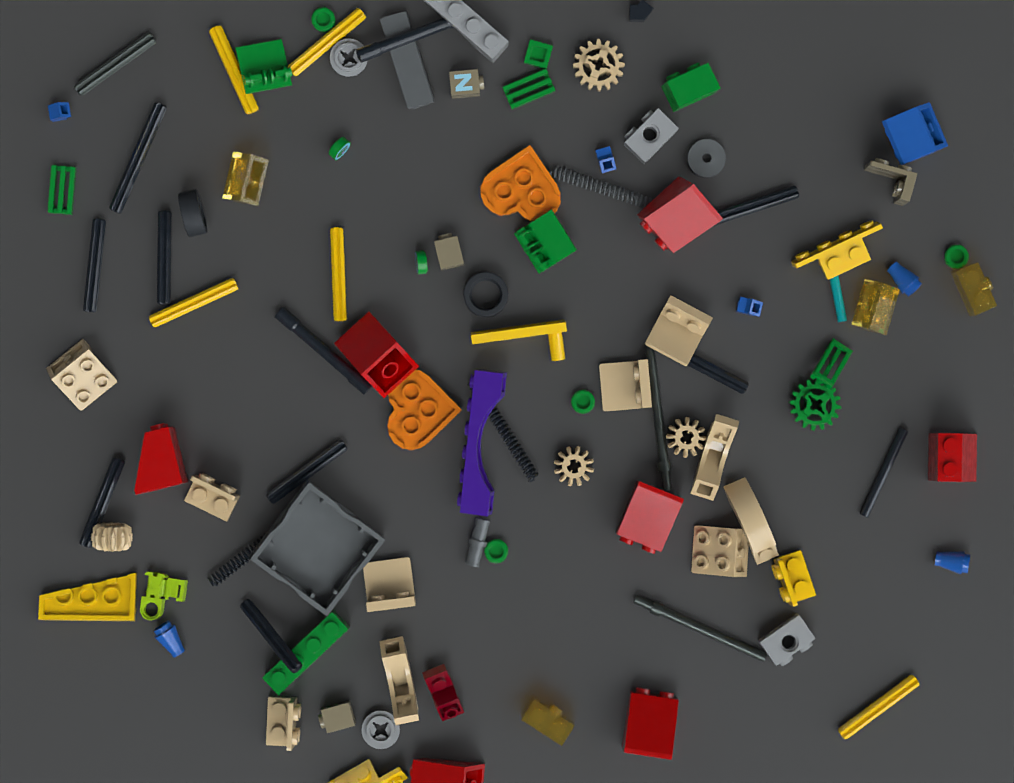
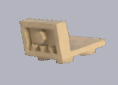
M670 295L645 345L687 366L713 317Z
M84 339L46 368L51 380L79 410L85 409L117 383L116 378L93 354L89 344Z
M648 359L599 365L603 411L652 407Z
M204 473L192 475L190 480L193 483L184 501L227 522L240 495L236 494L237 489L225 483L219 486L214 483L215 478Z
M695 526L691 572L728 577H747L749 544L743 529Z
M409 557L368 562L363 568L367 594V612L416 605Z
M268 697L266 745L287 746L286 750L292 751L294 746L300 741V728H296V721H299V718H301V704H297V698Z

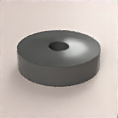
M699 140L688 152V166L699 177H713L725 165V151L714 140ZM705 154L711 157V161L708 163L702 160V156Z

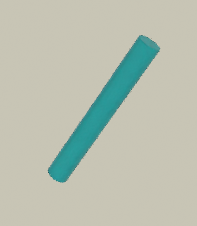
M839 275L830 279L837 320L838 322L847 321Z

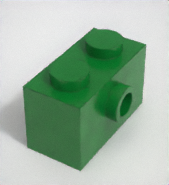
M696 63L687 68L688 72L682 75L676 72L666 78L667 82L661 88L673 112L713 95L721 89L709 63L702 66L700 63Z

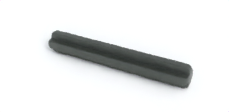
M149 32L144 34L74 85L75 90L79 95H85L155 45V38Z

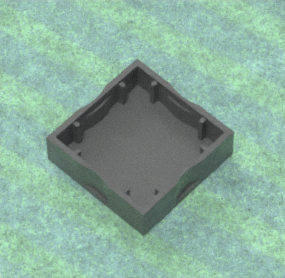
M307 479L249 556L250 560L277 580L291 586L300 597L328 616L347 591L354 576L367 565L383 544L385 538Z

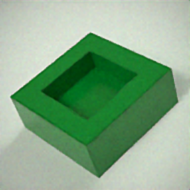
M530 39L524 64L547 69L553 46Z

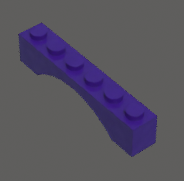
M477 369L474 374H471L470 388H473L472 398L469 397L467 403L470 420L466 421L465 435L468 436L467 445L463 446L462 459H465V468H462L460 472V483H463L462 492H459L457 498V506H460V513L489 516L493 512L495 490L489 482L483 467L481 439L488 416L496 404L505 396L507 372Z

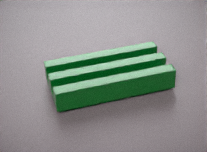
M547 69L502 87L512 110L555 92ZM544 76L545 80H542L531 86L523 88L512 94H510L509 92L514 88L522 86L540 77ZM544 85H548V89L538 92L515 103L513 102V98L521 96Z
M51 165L48 213L73 215L76 167ZM58 171H61V172H60V183H59L58 207H57V209H54V207H55V195H56V183H57V172H58ZM66 172H70L66 210L63 209Z
M833 338L810 378L818 379V383L821 385L823 383L826 384V388L830 390L853 350ZM833 347H837L823 374L819 373ZM841 351L845 352L831 379L827 378Z

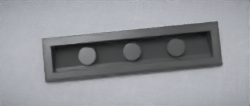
M407 11L380 19L386 39L412 30ZM416 41L391 50L390 54L407 108L414 110L435 102Z

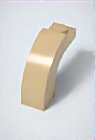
M716 414L701 452L690 494L714 500L720 485L728 451L738 429V420Z
M744 477L724 486L728 501L743 529L756 564L758 565L779 556L772 532L747 479Z
M403 636L379 641L390 690L395 725L419 721L415 687Z

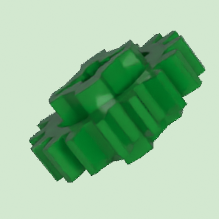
M818 379L815 380L814 385H812L810 380H806V387L801 384L797 385L800 391H793L791 394L796 398L789 401V404L794 405V409L789 412L797 414L794 421H803L802 428L809 424L811 431L815 430L816 425L819 426L820 430L824 429V423L830 426L833 425L831 418H838L839 415L835 413V410L842 407L836 404V401L841 399V397L833 395L836 388L829 390L826 388V384L820 385ZM819 389L822 390L823 393H821L820 395H814L809 390ZM801 397L805 400L802 410H800L799 406ZM811 399L813 401H820V403L818 404L820 411H818L817 409L811 410ZM830 399L831 407L828 413V411L826 410V402ZM813 414L817 415L821 420L812 421L807 419V417Z

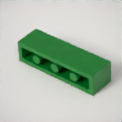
M333 610L291 650L302 663V668L297 673H292L280 660L262 679L279 695L334 644L350 626Z

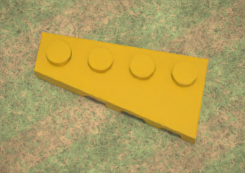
M137 573L39 595L38 620L135 621Z

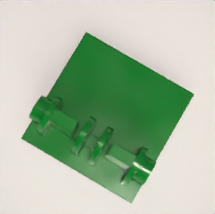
M282 39L235 48L246 94L292 86L290 78L292 71L287 64Z
M552 209L514 233L539 274L577 250Z

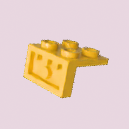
M801 550L773 559L774 565H771L775 579L781 581L782 587L779 588V592L783 602L785 601L794 607L798 605V601L816 596Z

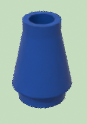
M897 261L887 270L901 293H905L908 297L922 285L919 281L920 277L900 265Z
M965 551L936 552L935 566L943 567L960 575L961 573H968L970 554H965Z
M166 621L153 630L155 633L154 638L171 653L173 658L185 651L175 624L172 625L170 621Z

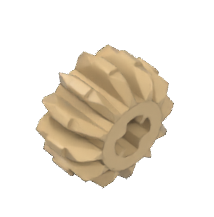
M685 417L684 426L680 419H676L675 422L678 428L672 425L668 427L674 432V435L666 434L667 439H674V442L667 445L668 448L677 445L674 454L678 455L681 449H683V458H687L688 449H690L693 456H696L697 452L694 447L696 446L701 450L704 448L702 444L698 443V440H707L706 436H699L698 434L703 432L705 428L695 429L699 423L698 420H694L692 425L689 426V417ZM685 430L686 433L690 432L692 434L689 444H686V441L683 443L680 441V438L683 436L682 432Z
M576 446L575 454H572L570 447H566L568 456L566 457L561 451L558 453L564 460L563 462L554 460V464L562 465V468L556 469L554 472L555 474L564 472L559 479L560 482H563L568 476V486H572L573 478H576L577 485L581 486L582 483L579 477L582 476L586 481L590 479L584 472H594L593 468L586 467V464H591L594 461L593 459L584 460L589 453L588 451H584L579 456V446ZM572 459H576L575 462L579 461L581 465L577 468L578 472L572 473V470L569 472L567 469Z
M103 522L93 527L91 541L92 546L97 550L113 552L127 550L131 547L133 533H131V527L127 524Z

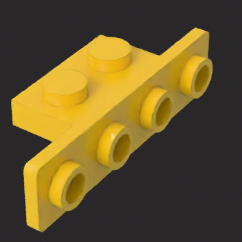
M873 220L867 221L860 225L861 229L853 233L851 230L840 234L838 236L839 239L830 242L828 240L818 244V249L810 253L807 250L795 256L796 259L791 261L792 266L799 268L818 259L827 280L871 260L862 238L882 229V224L873 222Z
M368 759L328 783H403L408 777L400 767H397L379 778L373 763Z

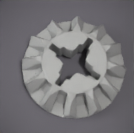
M343 39L337 42L330 52V63L333 69L338 74L346 77L357 76L365 69L367 61L360 63L356 54V49L364 47V45L355 39ZM355 49L353 58L357 64L348 62L344 65L345 58L341 52L349 55Z
M375 711L369 714L362 724L364 740L368 745L376 749H385L392 746L400 734V726L395 725L394 716L387 711ZM373 722L380 726L388 722L385 731L389 737L382 733L374 737L377 728Z

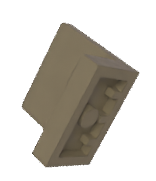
M878 158L865 165L864 171L899 180L898 183H895L892 196L895 197L894 204L903 206L910 201L918 174L912 172L911 167L898 165V168L889 166V161Z

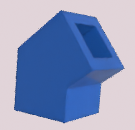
M57 102L48 105L49 117L52 122L67 120V118L71 117L69 102Z
M610 146L595 150L602 173L616 169Z
M739 297L736 312L760 317L763 302Z

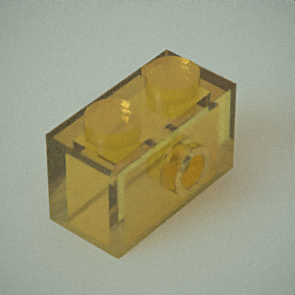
M233 152L222 198L240 204L258 206L269 160L252 154Z
M978 262L951 273L970 317L997 306L991 290H993L992 283L988 277H984Z
M865 279L851 325L868 332L887 335L900 290L883 282Z
M535 697L521 716L522 721L561 746L575 726L574 722L562 715L563 711L553 704L548 706Z

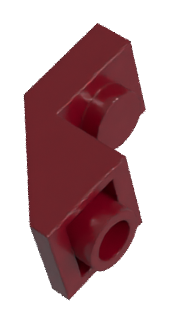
M445 664L422 672L442 721L464 713Z

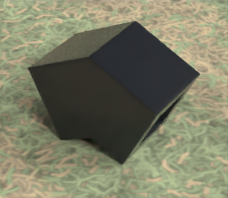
M641 0L638 5H630L629 22H645L654 8L644 0Z

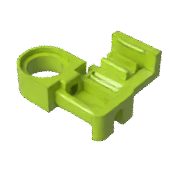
M151 571L145 573V575L149 576L146 596L141 597L140 613L144 619H159L164 612L165 599L169 600V597L176 598V601H185L188 580L168 578L167 574ZM179 585H181L180 595L178 597ZM150 602L155 603L158 607V612L155 616H150L146 612V606Z

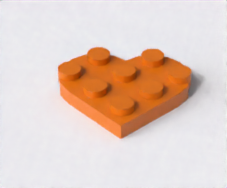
M531 145L492 170L484 178L480 188L484 206L492 213L504 216L518 212L524 219L533 222L551 209L556 213L561 203L560 191L556 182Z
M415 370L388 394L389 402L394 408V411L389 416L388 433L392 441L399 447L408 450L420 449L428 444L462 409L427 374L421 370Z

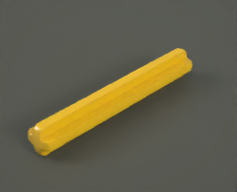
M356 8L290 63L288 67L291 68L292 74L298 76L366 19L364 12L360 8Z
M222 26L211 28L209 34L245 113L252 114L256 112L258 105L252 93H245L239 63Z
M333 227L330 229L333 316L335 321H346L343 228Z
M230 278L150 315V323L153 327H158L236 291L238 285L235 279Z
M909 675L838 728V732L844 739H848L917 688L919 681L914 675Z

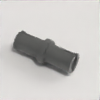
M475 518L472 537L468 539L470 545L465 561L466 565L480 567L483 548L487 545L485 540L490 523L487 519Z

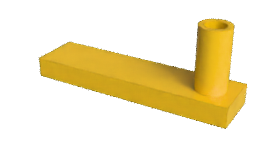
M563 319L471 332L472 344L548 334L551 361H560L565 359L562 332H567L566 321Z

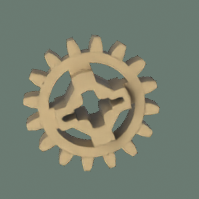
M597 39L596 45L588 41V48L586 49L581 46L579 50L582 54H575L574 58L579 61V63L573 64V68L579 69L575 73V78L582 77L580 84L584 85L587 82L589 84L588 90H591L593 86H597L598 92L601 91L602 86L610 90L611 82L615 85L618 84L616 76H623V72L619 70V68L625 66V63L619 62L623 54H616L615 52L618 47L610 48V41L608 40L604 45H601L600 39ZM600 50L599 54L594 56L588 55L592 51ZM608 54L613 58L615 66L609 63L607 59ZM600 60L605 68H600L597 71L593 63H597ZM583 65L589 68L590 77L585 74ZM605 74L610 76L605 80L598 81V78Z

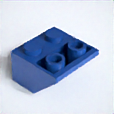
M930 102L882 121L885 133L891 142L895 157L900 165L923 158L948 146Z

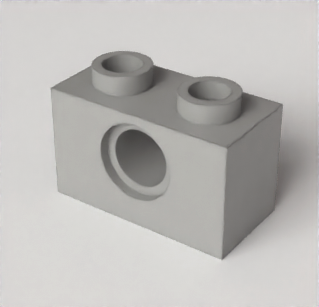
M659 108L655 112L650 110L641 119L644 123L638 129L633 127L624 136L627 139L624 146L643 164L679 129ZM646 129H652L656 133V138L648 141L643 137V132Z
M796 613L760 638L758 642L774 665L781 664V666H784L793 659L792 655L799 650L802 653L813 646L812 641L816 638L800 615ZM786 635H791L794 638V643L789 648H784L782 645V639Z

